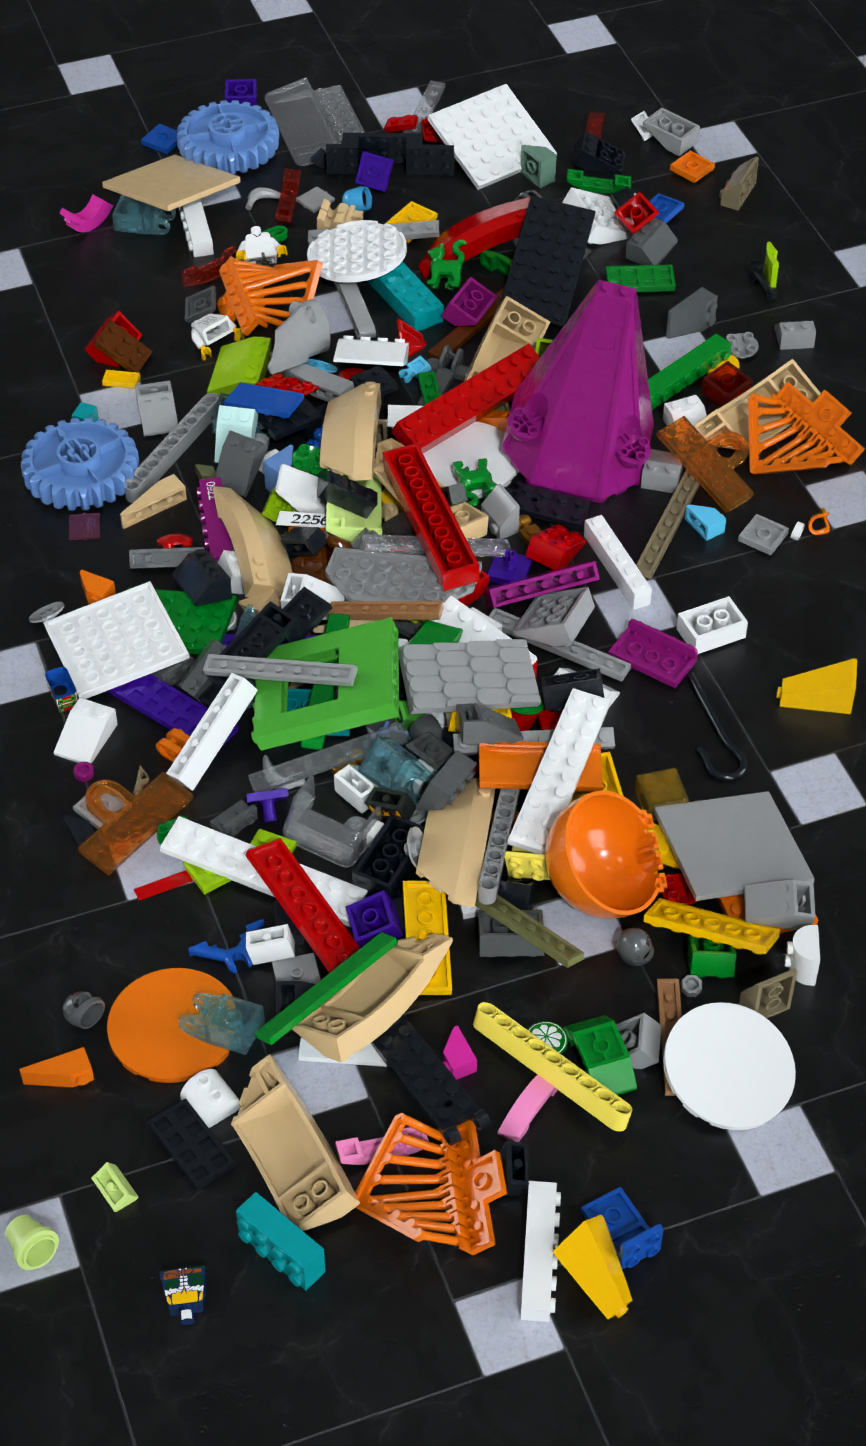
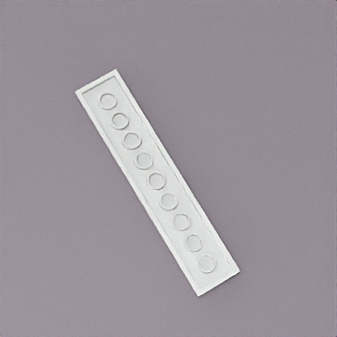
M574 688L572 689L508 838V845L535 854L545 855L550 829L559 814L570 804L611 700Z
M180 816L177 818L161 844L160 852L275 897L245 856L247 850L256 846ZM300 864L341 922L351 927L346 906L366 898L368 891Z

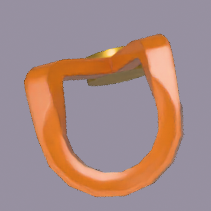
M820 508L819 514L811 517L808 522V529L814 535L826 534L830 531L827 520L829 512H826L825 508ZM821 518V520H824L826 527L814 530L812 523L815 519Z

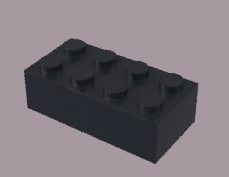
M391 814L353 870V885L367 890V894L370 895L384 890L393 899L403 881H405L414 867L409 855H406L404 851V844L407 843L409 829L411 827H418L424 834L425 827Z

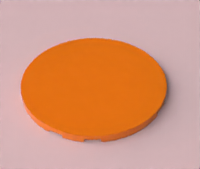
M187 968L162 969L138 978L129 984L116 998L107 1021L110 1047L123 1066L135 1075H141L149 1078L150 1081L161 1083L188 1081L197 1073L212 1069L214 1066L221 1064L229 1055V1051L234 1043H236L240 1027L238 1007L230 991L216 978L204 972Z

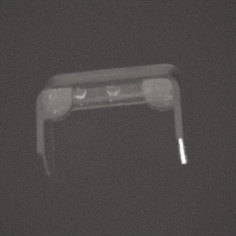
M310 776L293 797L283 827V837L296 841L298 847L341 867H351L367 848L368 832L377 820L381 822V807L377 806L367 820L354 816L349 818L345 824H341L311 810L314 803L313 800L315 799L314 777Z

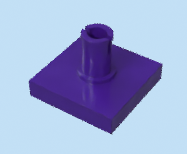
M363 151L355 183L386 192L394 160Z
M511 549L506 551L497 550L488 571L489 581L503 584L526 578L533 560L524 555L516 554L515 550H512V553Z
M288 788L246 794V804H262L264 822L276 821L274 802L287 800L289 796Z

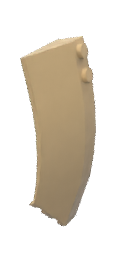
M506 296L486 330L463 382L528 343L535 350L537 338H543L550 321Z
M791 359L761 382L721 408L713 411L692 426L689 431L700 444L749 452L748 398L753 393L773 398L771 394L777 395L787 382H790L812 402L821 393L797 363ZM758 402V407L761 408L777 407ZM788 414L761 415L758 418V425H764L785 418ZM794 422L762 432L759 435V442L772 438Z
M366 382L328 402L321 438V468H331L332 472L341 476L347 474L348 479L353 481L372 480L375 465L377 426L381 408L380 383Z
M390 438L379 442L377 445L374 473L385 488L400 503L384 470L382 452L404 447V445ZM437 480L440 487H445L441 482ZM466 502L449 505L466 540L474 541L487 535L488 515Z
M214 486L213 494L218 518L222 519L231 538L239 564L245 597H252L275 589L281 599L288 573L293 572L287 551L281 542L282 539L269 519L234 490Z
M473 778L470 783L466 781V787L461 794L456 793L458 796L452 805L448 803L443 810H428L416 874L421 878L425 877L430 880L429 884L438 892L444 891L449 895L448 900L453 904L475 907L496 789L479 788V778Z
M430 934L428 939L416 941L415 937L398 940V944L323 1003L292 1028V1030L326 1058L336 1060L337 1062L346 1061L350 1056L363 1050L365 1046L383 1034L412 1005L429 983L453 942L452 937Z
M269 1054L252 1067L249 1074L251 1077L248 1088L243 1090L239 1101L240 1110L238 1115L233 1117L231 1125L258 1167L280 1212L302 1231H306L342 1218L358 1206L360 1202L314 1118L274 1058Z

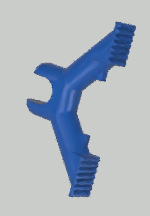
M264 919L246 925V932L265 928ZM246 932L240 935L241 940L238 946L228 950L218 948L216 944L209 946L206 941L188 948L190 957L195 955L225 962L231 973H237L234 964L236 960H243L248 968L253 964L246 950Z

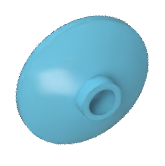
M309 359L308 362L304 363L328 373H335L338 370L336 366L320 360Z

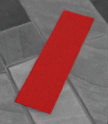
M185 870L135 888L134 892L140 901L190 883L193 879Z

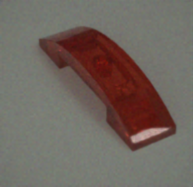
M590 111L586 132L601 139L606 113Z
M285 168L275 221L287 223L292 221L301 178V171Z
M233 245L223 250L222 257L200 268L194 265L182 271L183 286L199 285L220 277L219 270L221 266L225 264L230 256L236 259L237 246Z

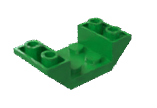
M603 1015L564 1026L563 1029L571 1047L576 1046L586 1071L591 1077L616 1095L637 1090L631 1057L614 1020Z

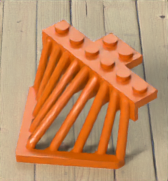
M230 256L219 270L226 288L225 294L217 302L220 314L227 315L232 322L237 319L242 333L246 336L258 324L265 328L268 326L267 323L279 327L284 321L267 315L288 318L290 316L289 312L264 306L291 304L293 301L303 302L314 299L323 263L318 260L269 267L240 261ZM308 272L310 273L309 279L306 282L302 281L263 289L265 286ZM302 288L306 289L305 295L302 298H264L267 295Z
M787 382L777 395L771 394L773 398L753 393L748 398L750 472L754 475L826 468L829 464L844 462L852 465L865 450L862 445L840 427L852 412L826 390L812 402L790 382ZM758 402L777 407L761 408L758 407ZM788 414L785 418L764 425H758V418L761 415ZM794 422L787 430L764 442H759V435L762 432ZM802 430L795 439L765 459L759 460V454L762 450ZM807 438H809V439L807 440V442H805L804 444L800 445L799 447H797L796 449L792 450L791 452L787 453V452L790 451L792 448H794L795 446H797L798 444H800L801 442H803L804 440H806ZM819 443L815 448L803 453L804 451Z
M400 1113L394 1117L355 1192L360 1202L355 1208L417 1242L426 1240L459 1246V1249L475 1255L496 1245L489 1203L507 1194L501 1155L494 1150L482 1157L480 1156L476 1126L471 1120L456 1126L462 1140L450 1146L437 1129L404 1113ZM405 1125L443 1144L438 1145L403 1134L402 1131ZM401 1142L445 1157L436 1160L393 1155L391 1152L395 1144ZM388 1163L443 1170L432 1175L380 1174L384 1165ZM378 1184H443L433 1190L369 1195L372 1188ZM444 1198V1199H442V1200H440V1201L409 1202V1201H419V1200H429V1199ZM448 1210V1211H446V1212H415V1211ZM430 1231L445 1232V1233H454V1234H456V1235H455V1236H451V1235L440 1234V1233H435V1232H430Z

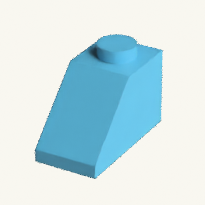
M691 504L686 505L685 520L706 541L725 532L726 518L715 508Z

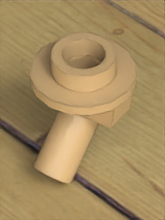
M386 503L382 506V518L386 522H390L398 516V508L394 503Z

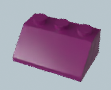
M470 277L450 301L441 316L454 326L476 325L498 296Z

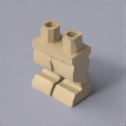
M323 199L317 217V230L337 228L336 226L342 223L363 220L364 212L355 210V205H350L349 207L345 203H340L335 210H332L330 207L331 203Z

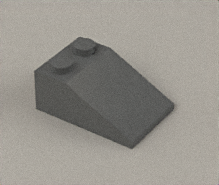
M701 287L668 311L666 338L671 339L701 332L712 326L716 321L718 296Z
M230 430L222 446L215 478L221 477L222 487L231 488L238 495L246 498L268 448L258 440Z

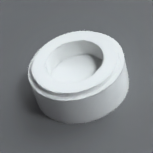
M799 521L796 523L790 537L791 539L797 541L800 538L805 527L804 523Z

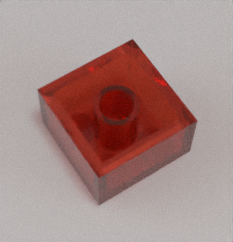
M727 361L703 378L701 393L721 408L752 388L753 380Z

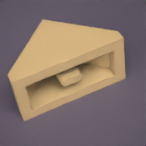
M271 589L240 600L239 604L248 617L255 618L270 601L280 606L281 599L275 589Z

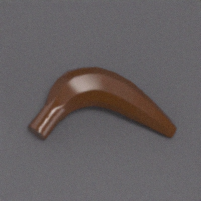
M326 530L322 531L327 540L326 544L330 548L355 549L351 546L350 541L326 532Z

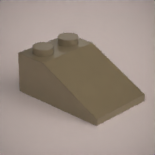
M794 968L746 988L741 992L739 1005L756 1011L766 1019L790 1009L797 970Z

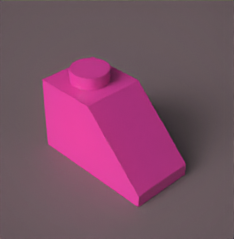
M458 1026L453 1028L443 1051V1063L456 1079L477 1072V1059Z

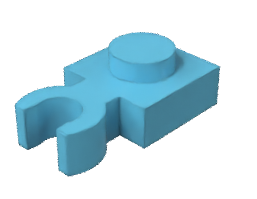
M420 355L407 364V369L400 370L398 374L400 378L404 379L405 383H409L412 377L415 376L417 378V373L430 371L431 366Z

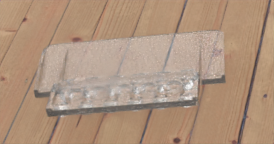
M307 77L268 92L264 97L294 162L299 166L313 164L310 158L320 148L326 151V144H342L343 133H365L341 85L313 90Z

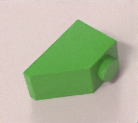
M399 701V717L395 718L398 731H409L410 725L424 716L425 713L410 714L408 701Z

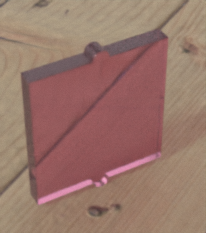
M100 513L69 515V540L83 539L85 541L86 539L100 538Z

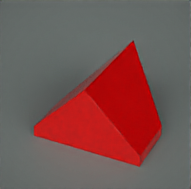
M401 319L397 320V339H405V342L409 343L408 357L426 346L424 336Z

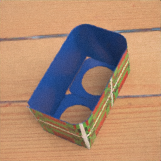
M59 667L47 671L45 678L59 713L71 710L78 699L75 685L67 668ZM63 685L67 688V692L64 695H56L53 692L54 688Z

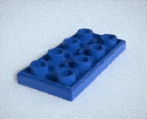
M240 382L225 399L224 405L255 409L257 413L266 416L273 415L286 419L290 417L304 400V394Z

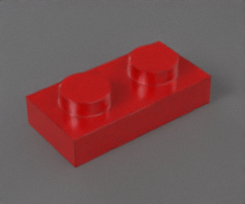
M417 115L391 117L387 120L384 129L386 133L415 129L418 117Z

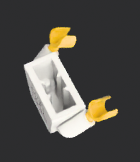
M255 226L251 228V234L246 235V240L241 242L236 252V259H242L245 262L259 265L277 263V255L278 257H281V254L287 255L286 246L280 245L273 237H270L268 232L261 233V228Z
M208 314L191 324L192 340L197 348L201 349V358L204 361L206 360L205 354L212 358L211 349L205 347V345L208 346L231 332H234L235 341H240V337L244 339L241 328H236L237 326L227 315Z

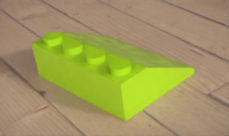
M254 336L221 346L207 393H216L218 396L228 397L240 382L255 385V383L262 381L266 376L267 366L271 359V338Z

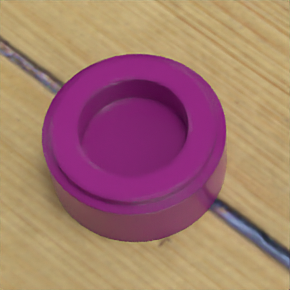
M80 762L73 769L74 776L78 781L86 782L94 776V767L89 762Z

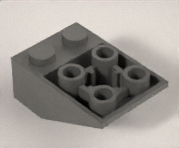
M477 703L456 704V728L463 744L472 746L477 743L496 744L497 742L516 743L517 741H524L516 720Z

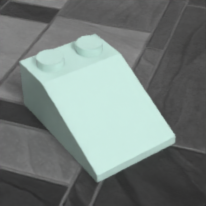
M219 405L216 426L215 463H219L222 446L230 430L255 439L258 414L255 409Z

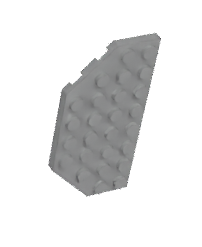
M340 547L334 548L325 570L326 578L337 587L348 601H443L444 603L450 596L459 599L473 593L477 584L475 582L443 591L427 556ZM478 561L479 570L481 572L482 562Z

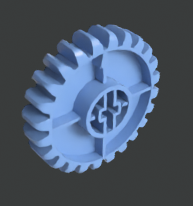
M223 100L220 101V104L211 102L208 107L205 105L199 106L198 111L192 110L188 113V116L183 117L177 129V145L181 156L186 161L193 160L194 164L201 163L205 166L229 172L230 174H236V171L245 173L248 172V168H259V164H266L268 158H272L275 155V150L279 146V127L276 124L275 118L270 116V112L267 110H261V107L258 105L251 107L249 102L239 104L237 100H232L231 103Z
M86 417L84 421H79V418H72L70 423L61 420L58 421L57 427L48 425L45 427L46 433L37 432L34 435L35 440L27 442V449L23 451L21 456V471L25 486L31 490V494L35 498H41V502L44 504H51L53 502L54 508L61 509L66 505L68 511L76 510L77 506H81L82 510H89L90 505L94 504L95 507L99 508L103 506V501L105 500L109 503L116 501L115 495L121 496L125 494V481L134 478V471L139 465L138 450L134 440L129 437L128 432L119 429L115 423L106 425V420L103 419L93 422L91 417Z

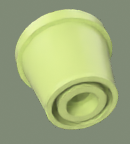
M29 1215L16 1217L9 1223L5 1231V1237L14 1252V1260L25 1270L42 1267L52 1259L58 1248L59 1238L53 1229L43 1226Z

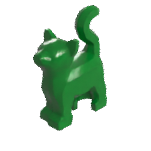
M460 239L453 243L452 249L453 253L458 257L457 260H443L445 256L443 243H441L440 247H434L428 251V256L432 260L430 266L431 279L427 281V286L430 289H438L441 278H448V282L445 284L446 290L460 289L462 264L465 259L464 253L459 249V246L466 245L465 240Z
M487 458L478 459V469L469 471L468 466L462 469V461L453 462L454 475L458 479L459 484L464 483L467 499L472 500L467 503L473 507L478 505L479 498L471 491L483 489L485 500L498 485L493 482L492 475L486 468Z

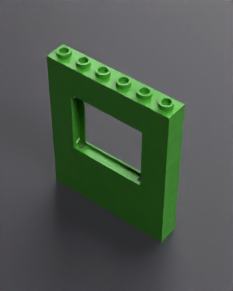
M392 617L277 646L267 658L322 663L339 659V664L356 665L358 671L353 687L338 686V699L287 711V681L255 679L258 691L255 694V702H253L255 713L254 717H252L254 731L251 733L253 742L257 743L260 750H265L399 717L398 629Z

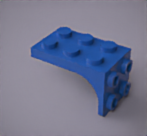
M621 1187L581 1207V1213L586 1220L598 1215H602L605 1218L622 1269L626 1267L632 1268L641 1259L647 1256L653 1257L660 1251L664 1228L661 1224L650 1228Z

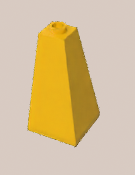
M850 659L784 678L782 687L778 686L777 698H780V707L851 714L856 691L857 659Z
M598 1215L585 1220L552 1252L607 1319L614 1316L620 1318L629 1310L627 1305L632 1301V1297L605 1218L602 1215Z

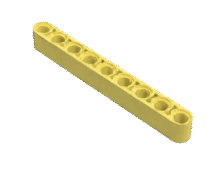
M487 1002L478 1005L473 1021V1026L476 1030L548 1081L612 1130L624 1131L627 1128L632 1113V1107L629 1103L494 1005Z

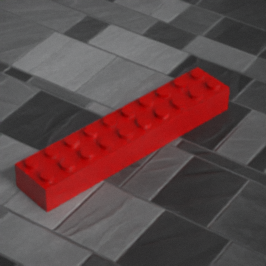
M528 343L399 420L391 433L404 446L418 443L422 453L427 452L514 398L515 391L535 366L540 356Z
M418 443L382 452L384 470L443 591L480 581L479 563Z

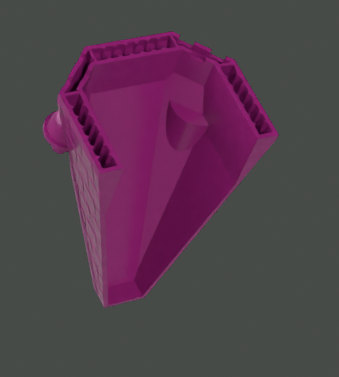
M598 280L515 391L501 451L504 455L507 454L512 460L511 464L518 473L521 472L527 484L602 503L609 496H616L625 492L628 487L634 484L635 486L641 484L644 464L651 454L650 441L654 422L636 288Z

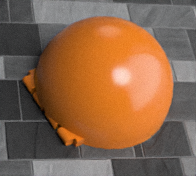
M595 791L569 804L553 823L547 838L545 851L547 871L559 895L578 911L603 919L623 918L646 909L654 901L657 894L664 892V889L668 888L665 873L658 874V871L664 868L660 852L655 851L659 849L656 832H648V830L655 829L652 814H647L646 810H640L626 797L610 791Z

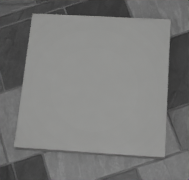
M769 791L654 807L655 817L695 901L744 894V886L749 884L791 879L814 883L815 878Z

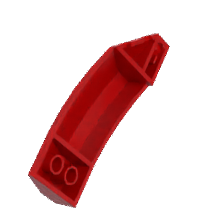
M530 197L486 209L462 220L440 234V237L436 238L429 250L434 247H440L441 243H443L445 249L443 260H457L458 257L453 253L452 249L453 243L456 240H465L467 244L459 246V249L464 253L465 262L487 249L519 238ZM428 252L418 265L423 278L431 277L430 266L432 260L428 256Z

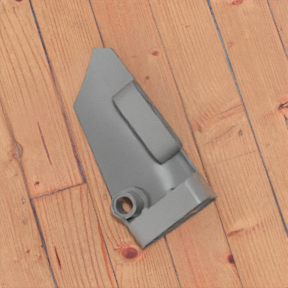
M310 299L303 302L293 301L289 307L290 316L275 330L274 350L267 366L270 374L306 363L309 357L329 350L331 341L329 323L324 310L317 300Z

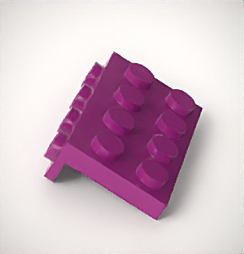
M633 618L629 621L627 630L608 651V655L630 663L631 668L673 688L678 686L697 662L698 654L697 648Z

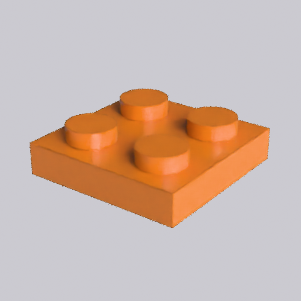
M691 150L670 164L671 171L694 183L715 169V163Z

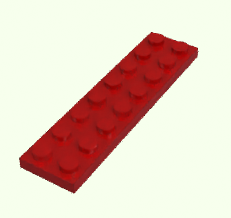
M281 838L247 850L245 856L329 973L361 949Z

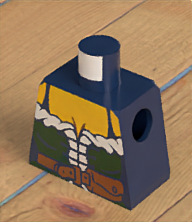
M205 1265L160 1271L162 1287L170 1315H179L180 1324L182 1325L193 1324L194 1313L204 1311L207 1286Z

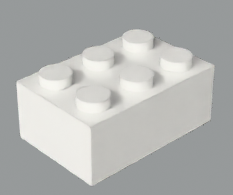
M728 596L678 613L677 631L687 644L697 648L699 654L746 638L748 621Z

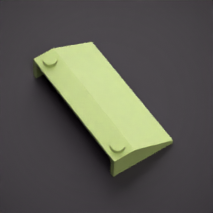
M373 472L372 480H355L358 484L378 492V504L368 518L365 519L327 502L326 532L352 542L366 527L369 531L373 529L381 537L379 540L382 542V482ZM347 474L342 475L343 477L348 479Z

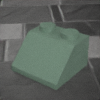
M522 145L521 173L539 188L555 182L556 154L547 147Z

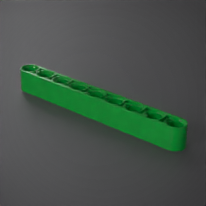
M330 613L325 634L349 628L350 615ZM339 659L325 663L339 664ZM313 684L309 706L332 701L336 685ZM326 735L302 740L301 748L322 750Z

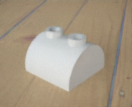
M808 925L800 928L795 933L793 942L787 941V954L784 956V966L788 967L789 970L794 968L797 970L796 981L799 983L815 986L820 965L818 925Z
M207 1069L194 1075L184 1085L180 1094L181 1100L187 1099L208 1128L240 1110L241 1107L239 1105V1098L215 1069Z

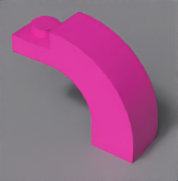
M92 195L87 206L81 212L71 213L62 208L59 214L65 217L64 220L67 226L78 232H89L106 219L113 205Z

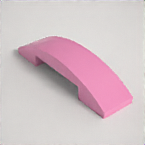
M537 1075L510 1109L498 1130V1135L509 1141L519 1142L528 1131L529 1123L550 1095L554 1096L558 1089Z
M411 1127L404 1128L402 1131L403 1134L429 1142L426 1134ZM358 1137L335 1141L340 1162L349 1165L370 1164L384 1137L360 1142ZM400 1142L395 1144L391 1154L408 1156L423 1149Z

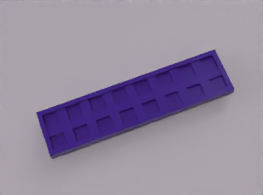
M151 674L106 691L170 730L172 728L181 729L189 736L192 735L208 710L204 705ZM237 725L234 726L223 745L238 732Z

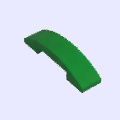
M567 170V182L585 191L617 193V191L626 186L631 189V176L615 175V179L612 180L583 176L584 171Z
M490 250L480 253L481 265L491 272L497 269L506 276H509L513 260Z

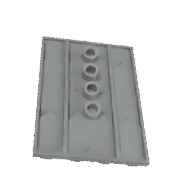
M496 639L495 641H469L468 643L407 644L400 646L398 649L399 662L410 714L456 711V704L477 703L489 709L539 706L541 699L526 639Z

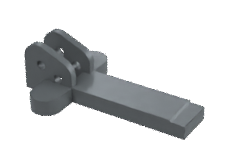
M445 345L440 359L429 358L427 360L431 366L429 372H435L440 395L447 392L454 378L464 381L469 367L463 366V349L459 348L456 354H453L451 347ZM454 359L452 362L451 370L446 369L450 360ZM422 396L418 402V406H424Z

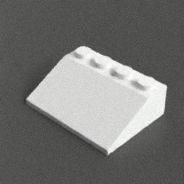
M570 188L562 203L596 211L588 240L589 244L601 245L629 239L634 235L628 233L618 222L614 213L617 207L610 197Z
M343 335V339H338L333 362L405 366L408 364L409 343H406L405 339H395V342H390L388 338H378L377 341L371 340V337L360 336V340L353 339L354 336Z

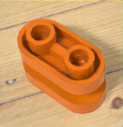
M172 728L166 734L167 739L162 738L156 743L158 752L172 762L175 761L190 738L183 730Z

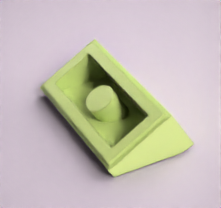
M106 1162L91 1178L114 1212L121 1210L139 1198L115 1164Z

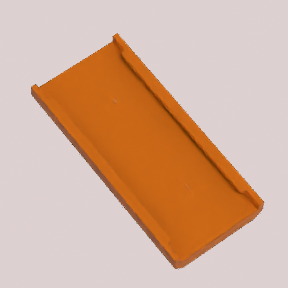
M549 742L479 743V788L529 790ZM601 744L593 745L575 791H603Z

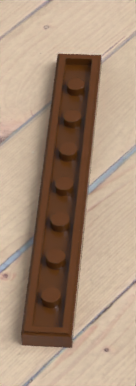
M505 287L495 294L498 296L476 325L456 327L428 351V357L440 359L445 345H449L452 353H454L492 321L501 304Z

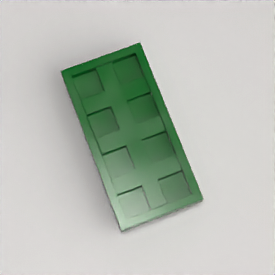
M672 265L606 266L607 282L636 288L637 292L675 291L676 285Z

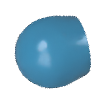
M365 186L350 189L343 194L342 203L347 204L349 207L354 205L355 210L366 212L372 206L371 192ZM363 191L366 195V206H364L363 204Z

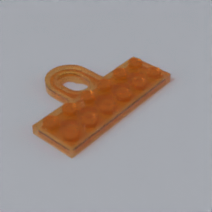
M685 416L657 432L656 436L726 514L753 497L754 492L733 470V468L743 463L749 454V444L742 435L726 431L707 441ZM732 446L735 449V453L732 454V457L725 458L717 452V448Z
M164 772L157 776L136 796L115 781L101 780L93 783L86 791L85 804L88 811L104 823V825L78 847V852L109 876L158 832L160 824L171 820L191 802L193 794ZM102 794L115 796L123 803V807L119 811H109L104 807L100 796Z

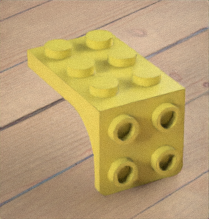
M514 846L512 847V852H505L508 876L516 879L550 880L545 855L535 854Z

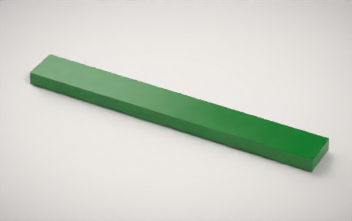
M383 932L379 933L255 1032L257 1039L270 1045L274 1044L398 944L396 938Z

